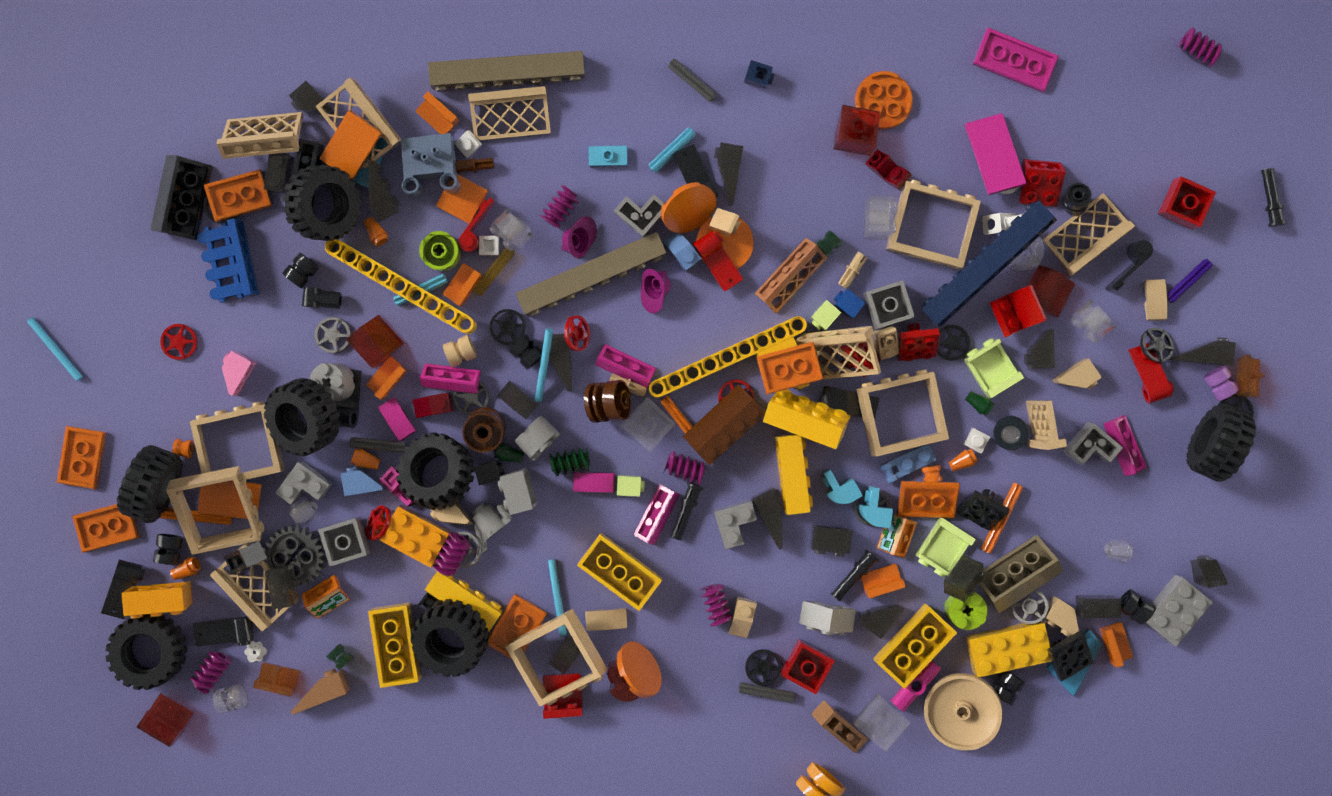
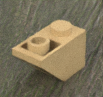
M717 208L708 228L730 237L731 233H736L741 223L738 221L739 215Z
M887 326L874 331L872 340L881 360L892 358L899 354L896 328Z
M1053 596L1048 603L1049 610L1044 622L1052 627L1059 626L1062 628L1060 632L1070 637L1079 631L1075 609Z

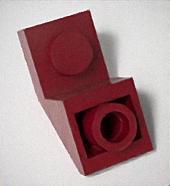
M878 149L865 163L869 169L886 183L899 190L912 176L908 170L896 165L889 155Z

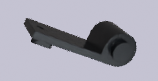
M694 144L673 154L686 184L700 183L710 187L716 198L719 197L716 187L709 178Z
M1141 240L1128 246L1127 256L1133 263L1105 287L1107 291L1113 289L1118 291L1125 284L1124 280L1152 255L1153 246L1149 241Z
M351 369L354 375V391L349 398L337 401L336 409L340 413L338 418L340 427L354 428L357 425L362 370Z
M829 386L823 387L820 402L827 404L832 409H841L849 415L862 417L856 392ZM869 396L875 420L880 398Z
M119 559L101 614L121 619L125 618L123 614L122 592L132 586H136L138 580L142 581L145 570L142 569L143 565Z
M248 616L193 623L195 646L234 642L238 643L239 646L251 644L250 641L254 640L252 620Z

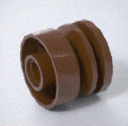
M623 380L589 383L584 392V407L589 420L593 423L608 422L609 420H627L631 412V395L627 384Z
M480 407L474 410L468 416L462 430L466 445L473 451L480 453L496 449L501 443L506 430L505 420L501 413L490 407ZM481 428H486L488 432H484Z

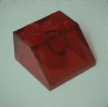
M842 105L835 131L833 149L871 156L877 144L880 112Z
M379 315L359 327L346 339L372 369H377L404 344Z

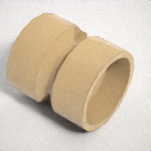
M469 335L458 338L457 343L451 341L443 344L445 355L452 368L462 364L463 359L470 361L477 358L475 347Z

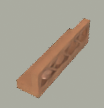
M805 238L754 294L777 314L828 257L817 244ZM818 253L820 257L815 262H812V258ZM806 268L805 273L799 277V272ZM793 282L790 290L786 291V286ZM780 296L778 303L773 306L771 302Z

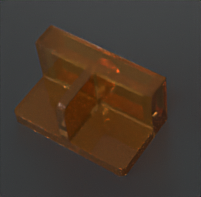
M1245 355L1238 359L1237 384L1240 390L1237 392V396L1259 397V380L1265 377L1264 373H1260V359H1253L1251 355Z
M263 662L259 677L254 680L253 688L291 697L296 691L300 670Z

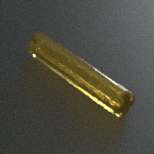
M509 247L503 250L474 287L473 291L477 295L482 296L515 252Z

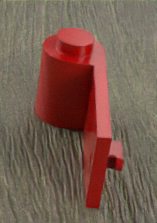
M489 198L488 201L484 199L478 207L480 211L459 237V246L467 253H475L479 250V238L473 231L496 203L492 198Z
M711 231L695 241L693 245L725 292L744 279L723 249L721 235L718 232L714 233Z
M1141 345L1129 349L1128 352L1143 383L1142 394L1145 401L1151 404L1171 397L1174 387L1168 381L1161 364L1149 360L1144 355ZM1148 350L1153 357L1157 358L1156 353Z

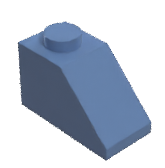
M674 232L663 241L685 272L701 261V257L681 233Z
M358 467L346 468V472L341 473L344 496L386 489L378 479L364 469L358 470Z

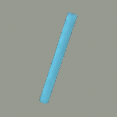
M34 317L30 318L27 323L72 377L79 381L83 376Z
M549 328L545 329L535 394L536 402H542L553 335V329Z
M551 559L548 560L556 616L558 617L564 611L556 560ZM565 624L558 627L560 636L567 635Z

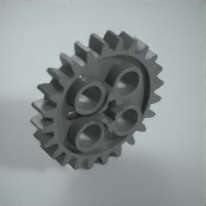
M293 524L288 528L284 526L281 530L275 531V535L269 537L271 541L265 544L269 547L266 549V554H269V556H267L265 561L270 562L268 566L272 567L273 571L279 578H282L284 583L289 581V587L295 583L297 587H300L302 583L306 586L309 584V581L313 582L316 580V577L321 575L319 570L325 568L321 563L327 561V559L322 557L326 553L321 551L323 544L318 543L321 537L314 538L315 531L309 534V527L302 530L301 525H298L296 528ZM291 539L295 540L296 546L291 544ZM303 543H305V547L296 555V559L292 561L286 569V564L295 556V552L301 548ZM306 551L311 554V558L306 556ZM280 553L285 556V561L280 558ZM295 565L299 567L300 573L295 570Z

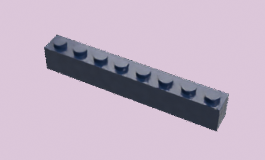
M1039 200L1036 203L1032 202L1025 209L1026 212L1021 217L1017 216L1010 223L1011 226L1006 231L1004 229L996 236L997 239L992 244L988 243L981 250L982 253L977 258H971L963 271H957L949 284L945 283L938 289L939 293L935 297H930L924 302L922 310L937 326L942 327L1057 221L1055 216Z

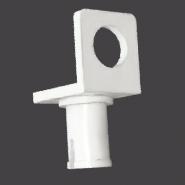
M996 213L983 216L984 235L999 233L1004 229L1006 231L1011 226L1012 220L1017 216L1021 217L1023 214ZM990 219L995 221V227L992 230L988 228V221Z

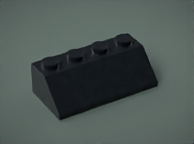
M166 155L150 230L197 240L203 212V202L206 196L204 185L209 183L212 165L177 155Z

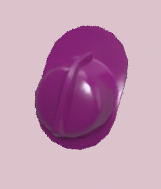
M588 216L581 217L572 228L567 229L563 233L561 250L571 253L575 258H582L596 239L597 225L595 221Z
M647 269L642 275L641 302L649 313H657L661 310L664 296L670 291L671 284L666 271Z

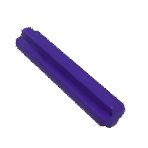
M1204 259L1167 293V301L1174 303L1210 270L1213 264L1208 259Z

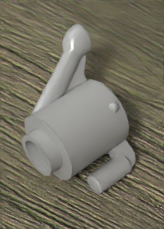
M485 503L472 512L474 517L471 520L474 524L476 537L481 543L482 553L487 550V540L506 526L512 519L509 512L505 511L503 504H499L496 507L498 512L491 504L486 506Z

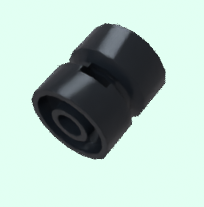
M1075 183L1069 186L1063 201V207L1067 213L1077 216L1087 210L1092 196L1089 187L1082 183Z
M299 252L293 259L294 264L288 265L282 274L302 289L309 281L308 276H313L319 267Z
M527 334L523 335L508 350L515 358H520V363L526 370L539 361L542 355L541 348L534 346V341Z
M157 534L156 546L158 549L154 550L153 562L178 565L180 559L178 549L182 547L183 537L173 534Z
M1132 589L1127 590L1117 604V610L1127 616L1130 615V618L1140 625L1147 622L1155 608L1153 603L1145 598L1141 599V595Z
M1005 671L998 678L1000 682L995 683L993 688L1000 700L1012 706L1017 698L1016 692L1022 690L1025 682L1010 672ZM1007 682L1012 685L1011 690L1005 687Z

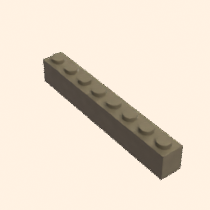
M583 51L428 62L430 86L437 92L447 91V88L465 90L466 87L474 86V89H483L485 85H493V87L497 88L504 87V84L522 86L525 82H531L533 85L542 84L543 81L561 83L565 79H570L571 82L581 81V78H585Z
M655 232L515 294L524 314H529L532 317L541 313L540 309L544 307L551 309L559 305L558 301L565 299L567 302L576 298L575 294L581 291L585 294L594 290L593 286L597 284L604 286L611 282V278L618 276V279L629 275L628 271L634 268L636 271L647 267L646 263L650 261L657 263L664 259L663 256L666 255V251L658 233Z

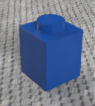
M846 289L844 292L840 290L835 296L834 300L836 302L833 306L850 319H853L865 302Z

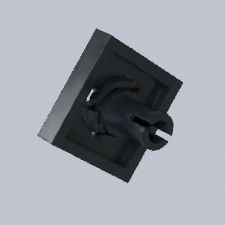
M984 489L982 493L975 490L958 506L956 513L990 531L1008 514L1009 508L993 500L995 495L993 491L989 495L990 489Z
M1081 631L1076 632L1063 641L1057 640L1059 643L1055 641L1053 647L1047 649L1056 676L1061 682L1094 663L1085 635Z

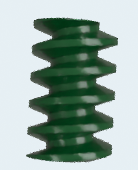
M579 448L578 454L572 449L571 455L564 451L563 457H561L559 452H556L555 458L549 453L551 469L556 476L560 475V470L564 475H567L568 469L571 474H574L575 468L582 472L583 466L586 471L590 470L588 448H586L585 453L582 448Z

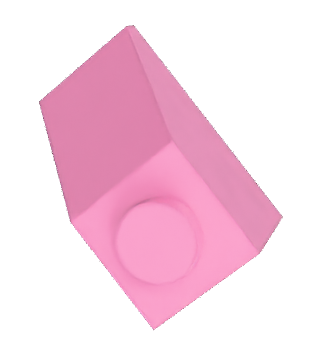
M231 351L223 359L222 371L229 394L238 396L257 362L237 351Z

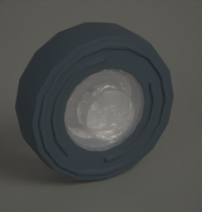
M1016 416L1001 418L993 430L996 443L1006 450L1021 448L1029 436L1026 423Z

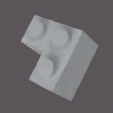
M653 194L646 204L640 208L626 196L614 210V214L643 238L661 219V209L664 202Z
M1086 422L1062 452L1075 463L1083 465L1093 453L1102 461L1111 462L1123 447L1095 423Z
M300 461L297 462L275 494L290 505L297 503L305 491L315 499L320 500L325 497L334 483L306 462Z
M747 500L714 510L725 549L744 544L739 525L757 520L752 501Z
M803 601L799 624L806 625L808 630L818 631L819 629L822 634L833 635V633L844 635L845 632H853L856 609L842 605H827L817 601Z

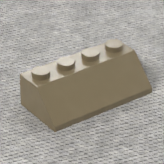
M1035 535L973 577L998 613H1001L1061 574L1063 570L1057 557L1038 535Z

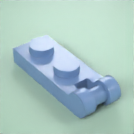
M929 444L880 465V468L885 472L887 482L891 483L936 461V458ZM896 465L898 472L893 473L891 467Z

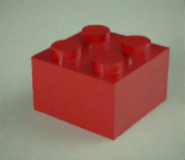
M1180 176L1173 179L1158 215L1191 230L1200 228L1216 191Z
M798 639L781 670V674L786 679L817 694L835 660L832 656Z

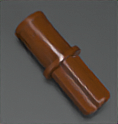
M473 157L468 160L455 161L457 173L474 171L476 173L477 170L493 169L495 166L493 158L475 159Z

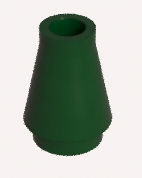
M970 391L965 399L980 415L987 416L995 405L991 401L992 399Z
M500 443L496 448L494 457L498 458V461L521 463L524 452L506 443Z

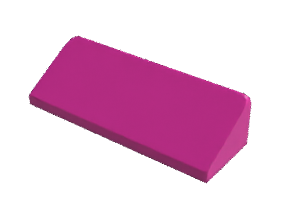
M604 344L595 363L596 366L626 379L630 378L632 382L646 388L656 371L655 367L607 344Z
M425 363L420 381L423 387L477 394L481 371Z
M1122 415L1104 423L1107 435L1123 447L1116 456L1124 475H1133L1145 469L1147 466L1126 416Z
M659 484L634 536L648 544L655 545L680 494Z

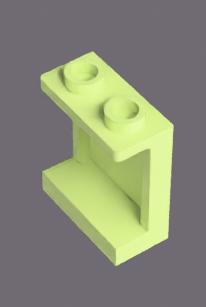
M991 338L983 343L984 347L979 350L974 348L966 353L968 357L963 359L987 398H993L1024 378L1020 371L1017 372L1000 344V339L994 340Z
M939 518L915 555L920 558L918 560L919 563L927 568L929 565L936 568L934 572L943 578L945 575L951 578L952 570L969 545L972 546L976 539L944 518Z

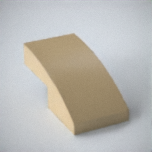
M1165 279L1146 280L1144 282L1146 320L1166 321L1167 291Z
M625 608L585 611L587 631L627 628Z

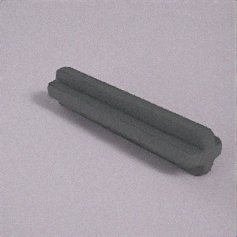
M676 59L671 60L668 65L669 69L707 101L711 102L716 97V93L680 62Z
M351 437L349 445L351 448L404 453L403 449L407 443Z
M743 682L739 685V693L789 703H793L795 699V693L791 691Z

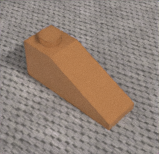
M333 668L324 672L325 675L291 710V714H296L347 694L350 688L342 669L336 671Z
M825 700L811 713L824 729L854 753L868 740Z

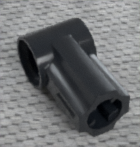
M312 287L303 288L302 306L340 309L342 303L341 292L324 291Z

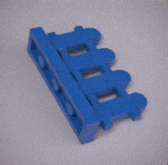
M230 219L227 222L221 223L222 227L211 230L210 227H204V231L197 235V240L199 243L207 244L208 250L201 254V258L204 262H211L212 269L207 270L205 274L207 280L215 281L216 288L210 290V297L223 303L226 302V298L236 295L238 298L259 295L243 220ZM225 239L226 246L214 248L213 242ZM229 258L230 265L218 266V260ZM233 277V284L223 286L221 279Z

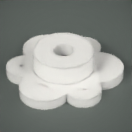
M250 641L251 644L247 645V649L244 651L248 661H262L263 656L267 653V649L263 647L260 641L257 643Z

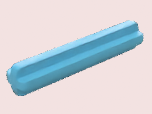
M691 128L683 131L649 163L650 169L653 172L659 171L673 157L674 153L680 151L695 137V132Z
M441 274L418 286L430 292L448 283L445 274ZM416 292L413 299L421 296V292ZM399 295L394 297L397 306L409 302Z

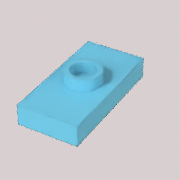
M589 146V167L627 166V146Z

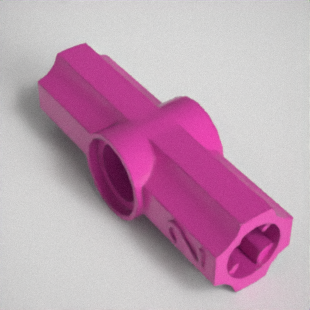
M931 660L905 689L901 687L890 701L904 712L918 695L924 693L926 686L938 674L941 668ZM920 681L919 687L912 689V683Z

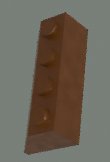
M738 384L682 437L710 466L757 423L766 412Z

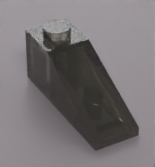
M721 142L720 147L715 149L714 158L717 159V167L728 204L732 206L744 146Z
M553 334L549 358L567 391L573 392L571 349L566 343L564 334Z
M1217 337V341H1209L1170 357V360L1231 366L1234 365L1236 342H1229V338Z
M770 487L751 498L777 548L780 550L783 548L782 504L780 502L783 498L778 489L774 491Z

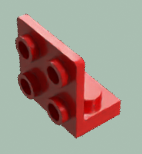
M1023 159L1022 168L1025 172L1026 185L1022 186L1019 202L1021 204H1031L1039 200L1044 206L1057 207L1066 173L1062 163Z
M1032 285L989 302L1004 337L1011 336L1022 329L1047 320Z
M580 673L545 675L542 677V683L547 693L550 694L580 679L581 675ZM575 689L568 697L563 698L561 696L557 698L558 700L552 705L544 704L543 719L582 716V690L578 691V689Z

